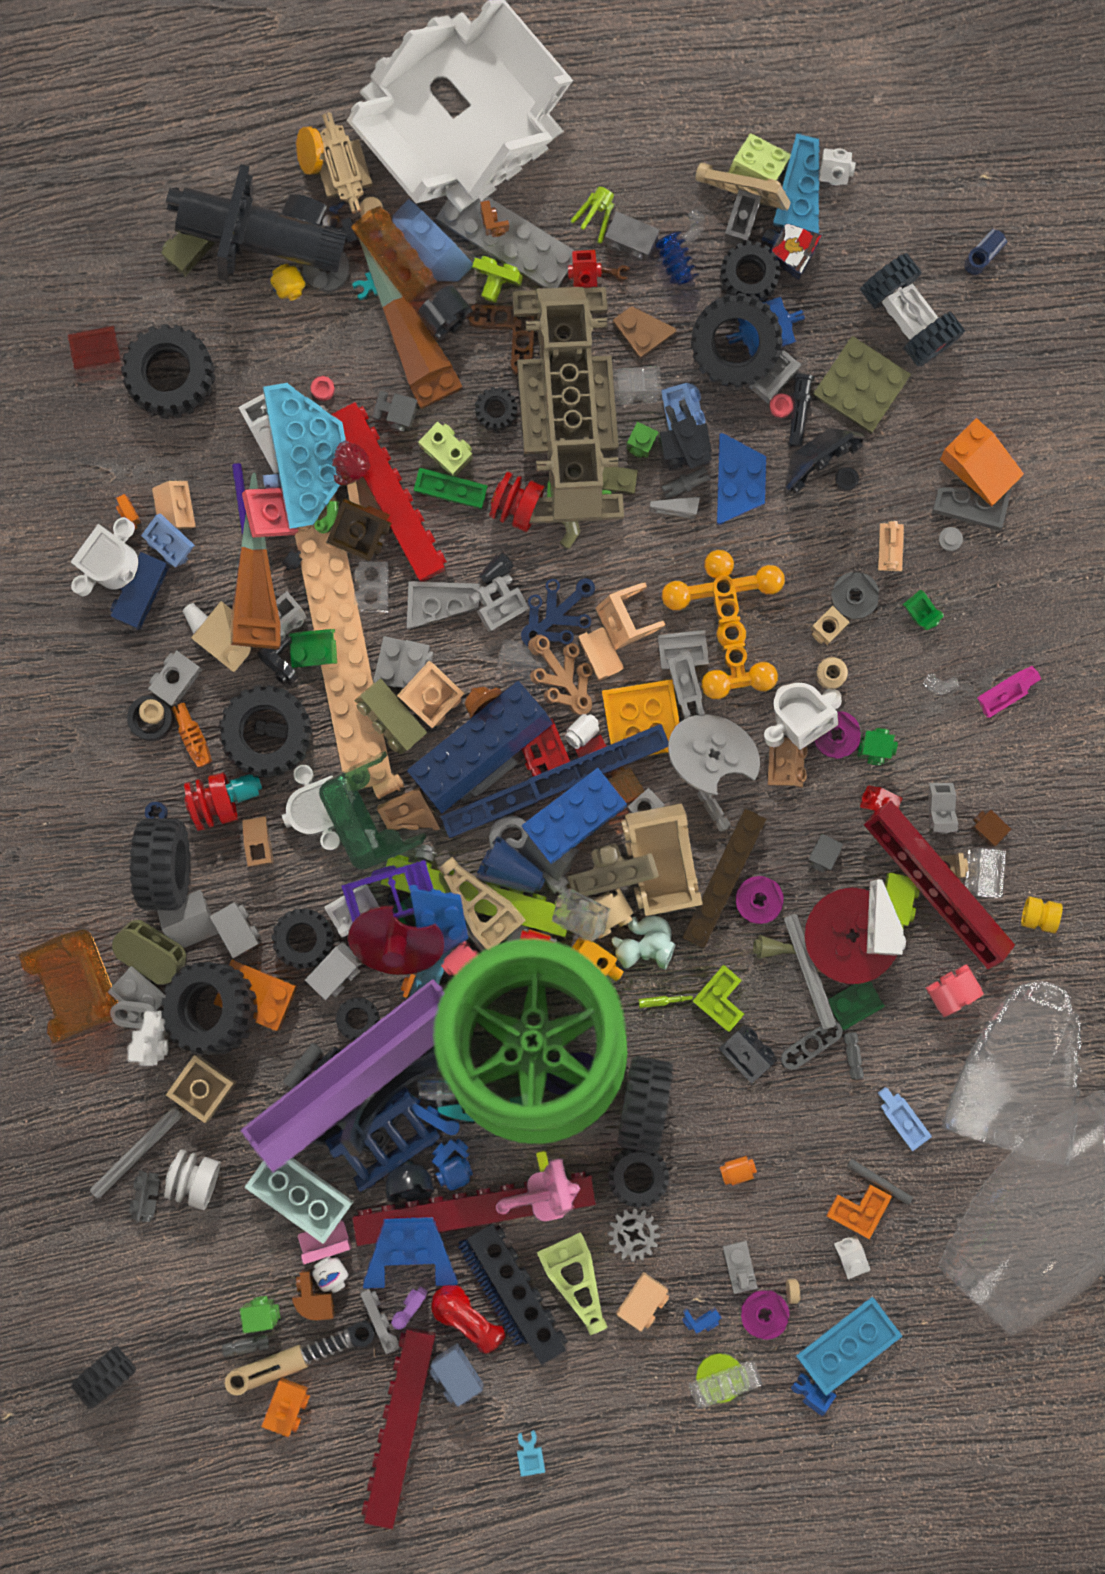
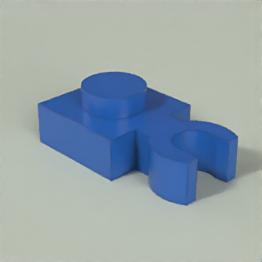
M801 1373L797 1380L803 1386L795 1382L791 1390L796 1394L806 1396L802 1402L820 1416H823L837 1395L832 1391L825 1395L816 1382L814 1385L811 1384L808 1376Z

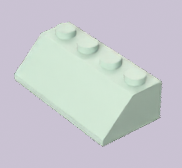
M294 1158L289 1159L274 1172L263 1161L245 1186L246 1189L322 1244L325 1243L353 1204L351 1199Z

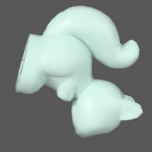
M655 915L647 916L639 922L636 917H632V920L628 923V928L635 934L645 936L640 942L633 939L622 940L613 937L612 943L616 949L615 955L617 960L624 968H629L640 957L644 960L653 958L656 959L660 968L666 970L675 949V943L671 942L672 932L669 923Z

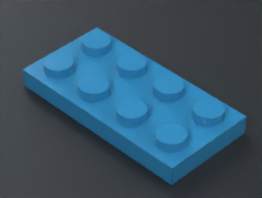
M870 1297L799 1352L796 1357L822 1392L828 1395L901 1338L902 1335L876 1300Z

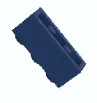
M140 552L135 576L132 581L120 588L122 593L119 599L113 601L110 612H112L111 617L140 631L170 568L169 565Z

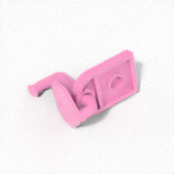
M561 1159L551 1161L544 1172L536 1173L529 1178L527 1183L529 1193L501 1199L496 1204V1210L499 1214H506L511 1208L531 1204L535 1217L540 1221L559 1219L572 1209L571 1203L579 1192V1186L565 1179Z

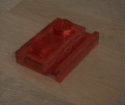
M114 326L68 335L75 370L121 361Z

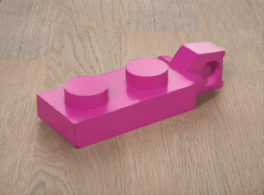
M1030 666L1015 673L977 697L984 715L990 718L1027 695V690L1030 686L1041 680L1039 672L1033 666Z

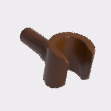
M625 265L620 266L618 269L601 267V273L611 274L619 282H624L628 279L627 277H622L619 271H630V268Z

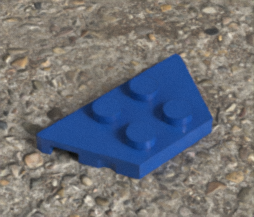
M723 433L719 434L717 525H721L725 521L743 515L747 511L765 504L766 456Z
M415 885L409 886L417 928H425L436 924L444 937L443 954L468 939L460 894L443 893L435 889H431L428 892L418 890V887Z

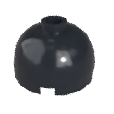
M405 1161L388 1174L385 1183L386 1199L389 1202L399 1203V1198H404L408 1202L430 1197L431 1192L434 1193L431 1175L424 1167L413 1164V1161Z

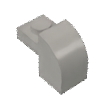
M929 783L928 816L930 828H933L934 832H958V820L955 813L956 792L953 783Z

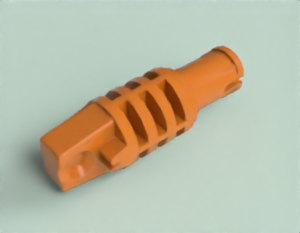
M180 703L177 705V708L176 706L172 707L171 710L180 726L178 728L179 735L196 766L203 767L211 763L212 758L207 742L198 723L192 720L186 704Z

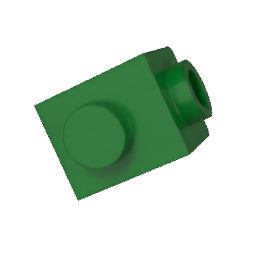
M919 590L903 604L916 625L924 630L936 627L940 619L944 617V614L935 608L922 590Z

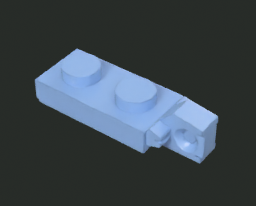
M886 1087L878 1092L885 1102L881 1105L884 1114L911 1151H914L932 1137L904 1098H901L899 1094L893 1096Z

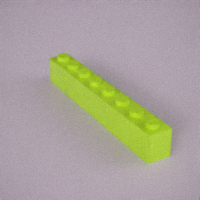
M395 854L394 858L388 857L386 867L393 865L396 868H400L413 863L408 862V857ZM426 863L433 888L443 893H452L441 872L431 869L432 864ZM452 870L449 872V874L454 875L455 871ZM405 873L392 876L397 890L410 893ZM389 878L382 879L381 885L391 888L388 884ZM468 881L463 882L459 887L460 892L467 901H472L479 894V891ZM486 882L487 886L510 901L526 919L521 925L562 937L566 936L573 909L569 908V903L556 900L555 904L546 902L547 897L533 893L532 897L523 895V891L511 888L507 891L500 889L499 885ZM481 899L475 904V912L492 917L497 914V907L486 899Z

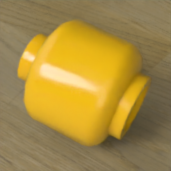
M283 264L273 270L270 282L279 298H289L290 301H293L302 295L301 291L305 287V281L297 267Z

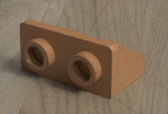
M784 738L780 746L770 747L768 785L803 787V782L806 780L804 759L808 752L807 746L799 750L789 738Z

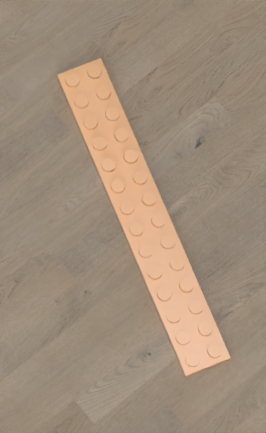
M335 494L330 501H336ZM327 505L317 520H321L327 515ZM314 523L309 526L297 527L298 532L295 534L297 548L301 552L299 557L302 558L300 563L314 631L335 629L334 640H336L338 664L321 665L346 792L370 788L391 778L392 772L384 735L379 734L373 728V722L367 715L364 716L360 713L356 706L357 703L354 701L373 684L347 551L326 543L330 532L321 534L316 531Z

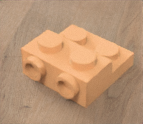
M428 661L397 696L420 719L433 728L440 725L446 717L445 714L461 702L464 692L431 661Z

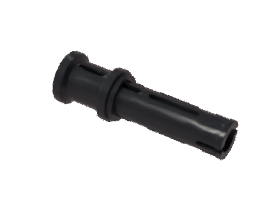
M797 373L793 376L795 387L791 398L794 404L788 445L803 447L807 406L812 401L810 392L811 384L815 377L809 374Z

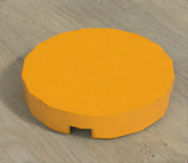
M312 126L302 127L298 132L296 142L298 162L305 174H317L322 169L324 162L323 159L320 160V154L324 151L322 138L316 128H312Z

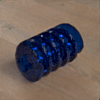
M682 232L668 234L656 243V249L661 250L659 257L664 259L662 264L664 267H668L666 274L671 276L669 282L677 285L688 283L699 277L698 273L691 274V271L696 266L687 264L692 260V256L684 257V254L689 251L688 247L681 248L685 239H677Z

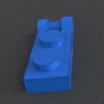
M412 1095L415 1104L411 1108L418 1117L448 1135L457 1134L460 1129L457 1121H446L439 1117L441 1113L431 1106H428L427 1109L419 1105L421 1100Z

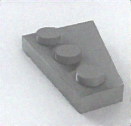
M409 581L407 630L479 609V602L473 605L469 600V596L475 593L480 584Z

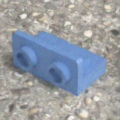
M684 383L661 390L664 407L671 405L678 422L685 419L679 407V401L684 399L697 425L705 424V416L699 404L701 395L695 385ZM666 413L669 430H672V429H671V425H672V424H671V422H670V420H669V417H668V415H667V413Z
M161 513L154 517L141 535L151 548L156 549L164 557V560L175 568L186 563L188 560L187 555L195 546Z

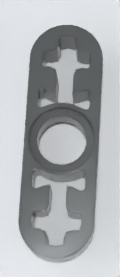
M836 1022V1036L833 1038L829 1035L824 1038L827 1041L825 1045H823L822 1040L815 1033L819 1031L820 1035H823L827 1032V1029H823L822 1025L812 1030L782 1052V1065L791 1070L802 1066L841 1038V1025ZM809 1038H814L818 1042V1048L814 1052H809L805 1049V1041ZM800 1044L802 1052L807 1057L803 1059V1056L800 1055L795 1059L797 1062L795 1065L792 1063L787 1064V1053L796 1054L799 1051L796 1049V1046Z

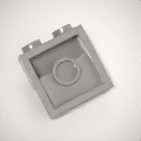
M384 636L373 683L381 678L387 686L403 690L428 661L432 662L433 652L430 651V645Z

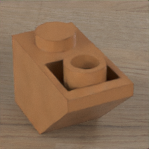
M267 817L243 820V839L248 867L274 864Z

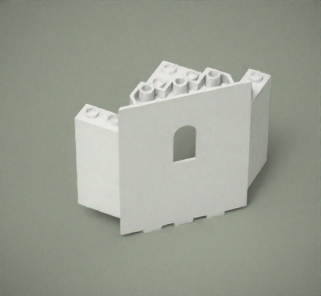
M489 0L482 6V12L472 23L462 12L453 19L449 16L434 17L428 22L427 27L407 32L403 37L404 41L393 52L392 57H383L376 63V68L371 75L372 82L360 92L366 99V102L356 103L352 107V113L347 119L348 123L415 203L446 195L458 211L461 212L478 198L483 201L496 190L494 186L499 185L505 179L508 181L522 170V165L526 164L530 159L534 161L548 150L546 145L563 132L549 114L573 80L505 0ZM438 77L449 79L471 105L455 119L448 114L430 91L432 81Z

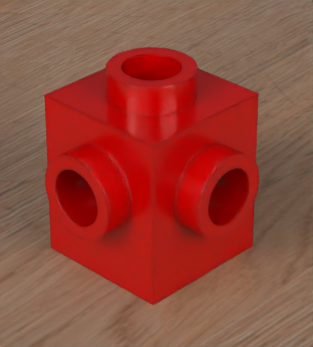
M595 250L572 251V264L568 265V278L573 279L574 287H597V277H602L601 263L596 262Z

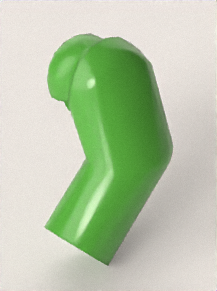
M329 501L327 504V515L315 522L314 527L321 534L330 532L339 511L337 501Z

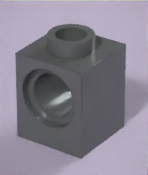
M821 834L807 861L812 863V868L822 873L825 870L830 871L843 844Z

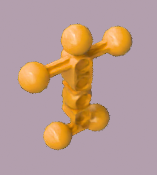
M714 550L706 556L704 561L706 573L715 579L714 582L687 586L681 581L669 582L662 590V601L671 610H682L689 605L691 600L713 597L715 611L719 619L716 637L723 646V652L726 651L724 661L730 668L731 675H727L721 670L707 672L701 681V688L707 697L719 700L729 694L730 689L752 686L758 691L766 692L776 685L778 673L776 668L768 662H758L750 668L749 672H745L744 663L747 659V653L744 649V641L746 639V629L740 622V616L737 617L739 607L736 593L759 589L762 593L773 595L783 588L785 576L779 567L766 565L761 567L756 575L731 579L729 575L734 569L732 556L724 550ZM725 582L729 585L730 590L727 593H721L717 589V584ZM729 605L733 608L734 614L732 616H724L721 608ZM733 628L737 631L738 637L730 640L726 637L725 631ZM731 652H739L742 656V661L733 663L729 658V654Z

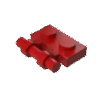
M550 719L553 723L550 727L520 750L523 752L527 762L525 766L528 771H531L533 777L541 774L539 766L546 764L549 771L570 762L553 719ZM536 744L542 757L535 759L531 746Z

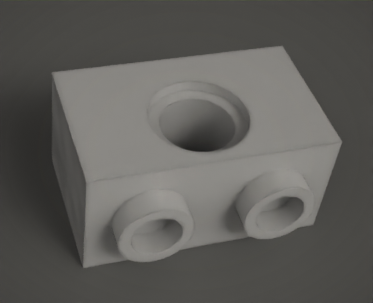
M178 651L167 656L163 663L165 665L160 673L156 672L149 682L151 685L149 690L173 707L177 706L202 672L199 666ZM173 672H178L180 676L178 682L170 684L168 682L169 675Z

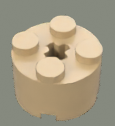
M616 888V893L613 895L608 891L585 904L588 908L585 911L582 908L578 909L591 936L597 935L598 938H602L612 932L611 927L616 924L621 927L632 920L630 915L633 914V911L620 888Z

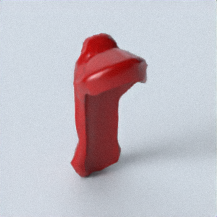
M445 1285L433 1294L431 1311L434 1318L444 1325L453 1326L476 1345L481 1353L488 1354L503 1343L506 1338L503 1326L489 1323L482 1315L475 1311L471 1306L468 1296L460 1286Z

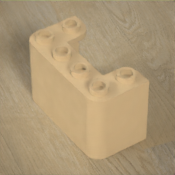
M682 803L625 814V820H621L625 839L630 841L625 843L628 857L633 856V858L652 853L659 877L639 882L638 887H634L639 909L643 908L645 916L702 905L689 842L687 817Z

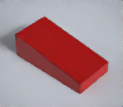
M600 735L591 739L584 747L580 746L578 749H574L580 758L606 747V744Z

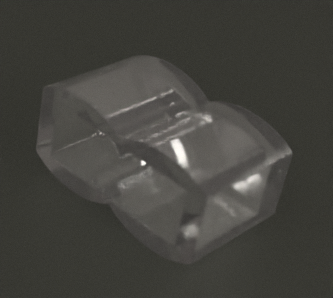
M659 366L613 370L615 402H619L620 405L633 404L634 400H643V403H655L657 399L661 398L662 388Z

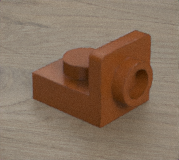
M490 200L480 202V212L486 236L500 237L505 235V232L509 231V221L496 222L498 221L497 211L495 207L491 208Z

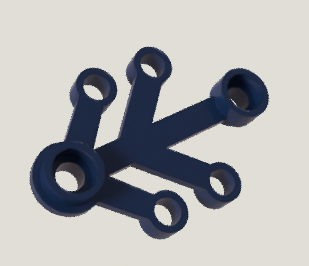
M556 579L548 580L545 584V589L547 590L546 618L538 624V608L542 605V598L539 595L530 596L527 601L530 607L529 624L521 632L523 643L528 646L531 640L529 633L535 631L537 635H543L549 641L570 644L574 639L571 631L564 630L561 633L546 632V630L552 624L578 626L582 629L588 628L591 625V618L586 614L580 616L562 615L582 597L587 598L593 595L595 591L593 581L590 579L578 581L575 587L576 591L556 608L557 591L560 588V583ZM552 581L557 585L554 591L548 588V584ZM585 583L590 586V590L587 593L582 591V585ZM533 597L538 598V606H533L531 604V599ZM582 617H586L588 619V624L586 626H582L580 624V619ZM564 633H569L571 636L568 642L562 639Z

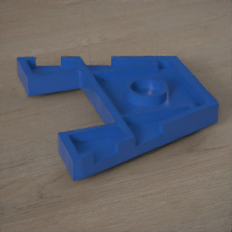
M433 1217L384 1219L373 1256L370 1259L366 1276L363 1279V1289L385 1288L384 1266L435 1264L436 1286L457 1285V1275L452 1268L450 1258L446 1253Z

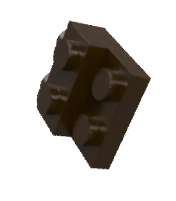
M344 498L326 543L370 562L374 555H379L384 543L380 542L382 534L387 535L392 522L388 521L390 514L369 505L365 508Z

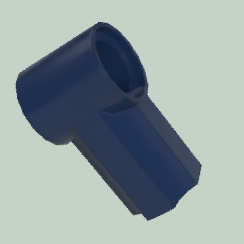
M992 229L967 256L964 262L965 270L972 275L983 272L990 261L1008 243L1005 235L999 230ZM976 257L980 259L982 264H975L972 261V258Z

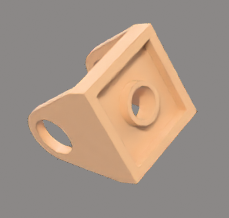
M646 583L613 593L595 608L615 650L666 626L664 621L636 630L622 602L647 588Z

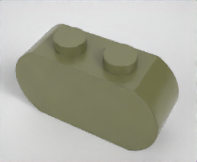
M133 920L127 923L114 937L112 942L113 952L118 960L129 967L132 966L139 973L157 984L171 982V978L176 973H179L186 964V953L182 945L142 920Z

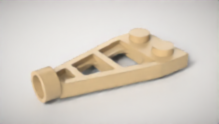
M700 163L697 168L696 181L709 184L734 194H738L739 189L760 195L761 204L785 211L789 209L791 202L780 182L774 179H767L766 181L712 170V165Z
M453 857L438 869L444 876L451 892L461 895L464 917L472 933L486 950L498 945L526 921L510 901L462 868ZM455 869V874L450 875L449 872ZM465 881L470 882L479 891V894L472 901H467L459 890L460 885ZM481 899H486L497 907V914L485 923L479 920L474 910L475 904Z

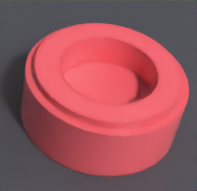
M320 376L313 380L311 392L317 400L327 401L333 397L335 387L330 378Z
M783 393L775 395L771 399L769 406L772 415L777 418L788 417L793 410L794 403L792 398Z

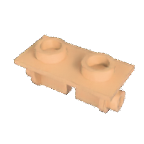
M890 521L888 524L880 523L878 570L902 571L904 524H898L896 521Z

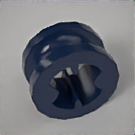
M155 801L146 806V818H156L155 816L151 817L150 814L154 811V806L162 809V812L159 813V818H167L168 809L164 804Z

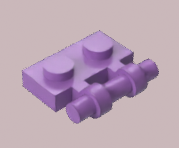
M420 1286L417 1291L414 1289L410 1291L403 1302L406 1305L405 1309L396 1312L392 1319L394 1328L402 1329L405 1327L426 1297L427 1290Z

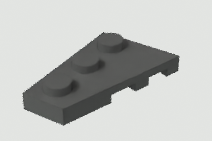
M1012 487L993 506H990L972 488H939L932 513L1001 531Z

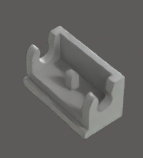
M784 350L780 351L773 369L768 372L766 377L762 380H757L749 388L769 404L771 399L798 372L801 364Z

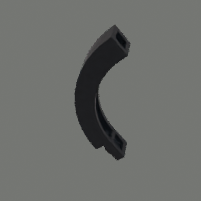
M435 1045L338 1122L344 1130L341 1135V1143L351 1156L361 1155L366 1135L373 1120L382 1107L396 1093L423 1076L441 1071Z

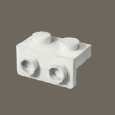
M367 884L353 890L360 914L380 907ZM342 896L324 907L341 938L348 936L349 928L353 923L345 896Z

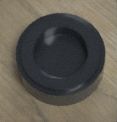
M851 467L841 468L835 476L837 488L844 492L852 491L859 482L857 471Z

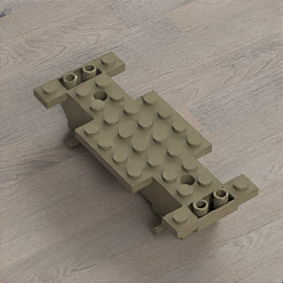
M606 287L542 288L530 291H512L513 317L537 316V321H525L526 331H538L540 359L517 360L524 454L547 453L548 461H536V471L549 470L551 497L538 499L529 524L623 519V494L602 495V473L604 468L618 467V457L603 458L601 452L603 450H618L619 448L612 357L592 356L591 333L593 328H607L606 317L592 318L591 315L592 313H607ZM565 331L569 337L562 339L557 335V332ZM570 468L577 469L580 476L571 477L567 470Z

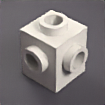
M824 148L819 181L829 182L833 185H847L849 176L853 177L855 162H851L852 153L844 149L831 150Z

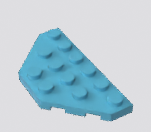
M288 383L262 387L289 529L313 525L340 486L334 481V475L337 474L335 467L332 466V459L335 457L334 453L338 444L346 441L343 423L308 397L299 393Z

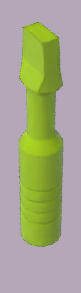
M693 996L638 999L639 1008L665 1006L669 1003L691 1000Z

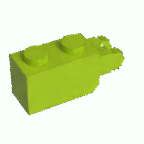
M887 873L884 886L902 928L903 926H909V921H914L916 908L912 907L914 898L918 899L920 890L908 876Z

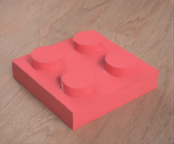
M281 488L249 489L242 493L252 537L295 535L298 532V528L289 529Z

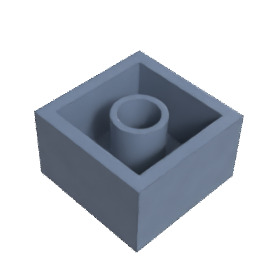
M458 1343L433 1358L431 1363L432 1370L430 1372L437 1383L441 1381L444 1385L445 1390L443 1392L451 1404L455 1402L458 1407L483 1390L484 1383Z

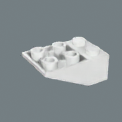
M264 394L243 404L239 409L274 474H277V462Z

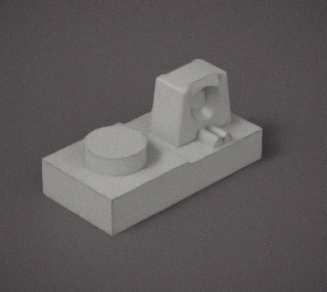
M746 1240L724 1245V1255L734 1294L758 1289Z

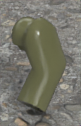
M578 521L561 522L565 526L566 534L560 541V544L566 549H570L580 534Z

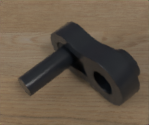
M287 635L280 642L279 649L261 648L257 652L260 660L275 672V678L283 685H291L298 678L295 670L278 656L292 642Z

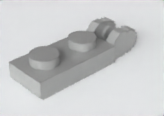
M686 652L668 657V666L684 719L691 716L687 707V703L695 701L697 714L704 716L701 702L702 695L691 653Z

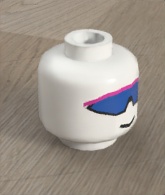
M328 1256L314 1265L315 1270L312 1272V1276L323 1292L332 1290L333 1293H336L346 1286L344 1281L348 1277V1272L339 1258Z

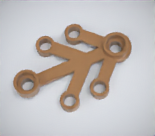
M543 635L533 637L528 644L530 652L536 656L542 655L555 675L546 674L545 670L538 668L531 672V681L535 684L544 683L565 688L569 694H560L558 689L550 688L544 693L545 701L550 704L556 702L569 705L571 711L578 715L587 714L592 708V700L587 694L588 677L593 673V668L589 663H583L577 667L576 671L579 679L576 688L573 684L575 657L579 655V647L574 643L564 647L563 654L565 659L563 669L549 649L550 642L548 638ZM539 641L542 642L543 647L539 645ZM569 648L573 650V655L569 652ZM583 667L587 670V674L583 672ZM536 673L540 674L541 680L536 677ZM550 692L554 694V699L550 697Z

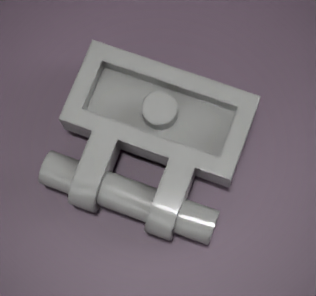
M509 574L503 577L498 576L492 580L491 584L486 587H479L475 590L474 594L469 596V600L473 605L479 601L484 605L477 613L488 632L529 609L519 588H515L512 591L508 589L507 585L513 581ZM498 591L501 597L492 601L489 595Z

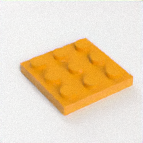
M672 679L602 691L610 745L659 724L662 725L669 742L672 731L679 724ZM668 747L651 755L668 753Z

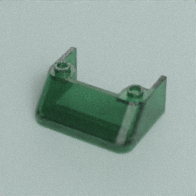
M386 751L353 765L324 782L319 789L320 799L352 864L361 870L368 869L421 845L427 837L424 832L403 842L400 834L394 829H385L378 832L358 792L359 789L364 788L370 781L368 768L381 763L387 756Z

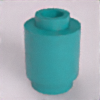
M247 774L230 780V783L226 784V789L231 803L235 801L239 803L259 796V790L262 789L258 776L253 777V775Z

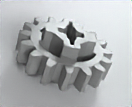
M633 1208L632 1213L629 1214L624 1209V1216L621 1217L616 1214L615 1217L618 1221L616 1223L610 1222V1226L614 1230L608 1231V1235L613 1236L614 1239H611L609 1244H616L614 1253L622 1251V1259L630 1255L631 1261H634L635 1256L639 1255L640 1259L644 1260L643 1253L647 1252L649 1255H652L650 1247L658 1246L654 1238H660V1234L654 1233V1230L659 1226L658 1224H651L654 1217L649 1216L646 1218L645 1210L637 1214V1209ZM636 1218L632 1224H622L628 1219ZM644 1222L649 1227L650 1237L643 1233L642 1227ZM635 1228L638 1229L637 1232L641 1238L635 1237L633 1240H630V1235L627 1231H633ZM618 1232L624 1235V1246L618 1240ZM635 1245H645L639 1250H632Z

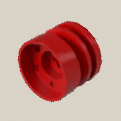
M507 471L493 494L489 518L495 520L501 510L500 522L504 523L509 515H513L512 527L527 533L531 526L529 524L530 518L538 499L543 497L545 486L530 481L526 488L522 489V477L518 476L512 485L513 473Z
M224 772L208 776V788H205L200 779L196 780L197 791H195L191 782L184 783L186 808L197 831L205 829L204 818L210 828L214 827V815L218 816L222 824L238 820L235 802L231 803L227 793L226 784H229Z

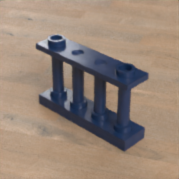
M406 1087L396 1093L382 1107L368 1130L364 1143L378 1161L367 1169L357 1156H351L341 1143L343 1129L325 1140L333 1157L336 1158L343 1154L358 1175L353 1177L360 1192L372 1187L380 1178L424 1148L432 1146L440 1138L435 1126L430 1125L425 1128L412 1110L411 1106L415 1104V1101ZM400 1113L405 1115L418 1133L408 1141L404 1140L391 1122V1119ZM380 1127L386 1130L397 1145V1148L385 1155L371 1136V1133Z

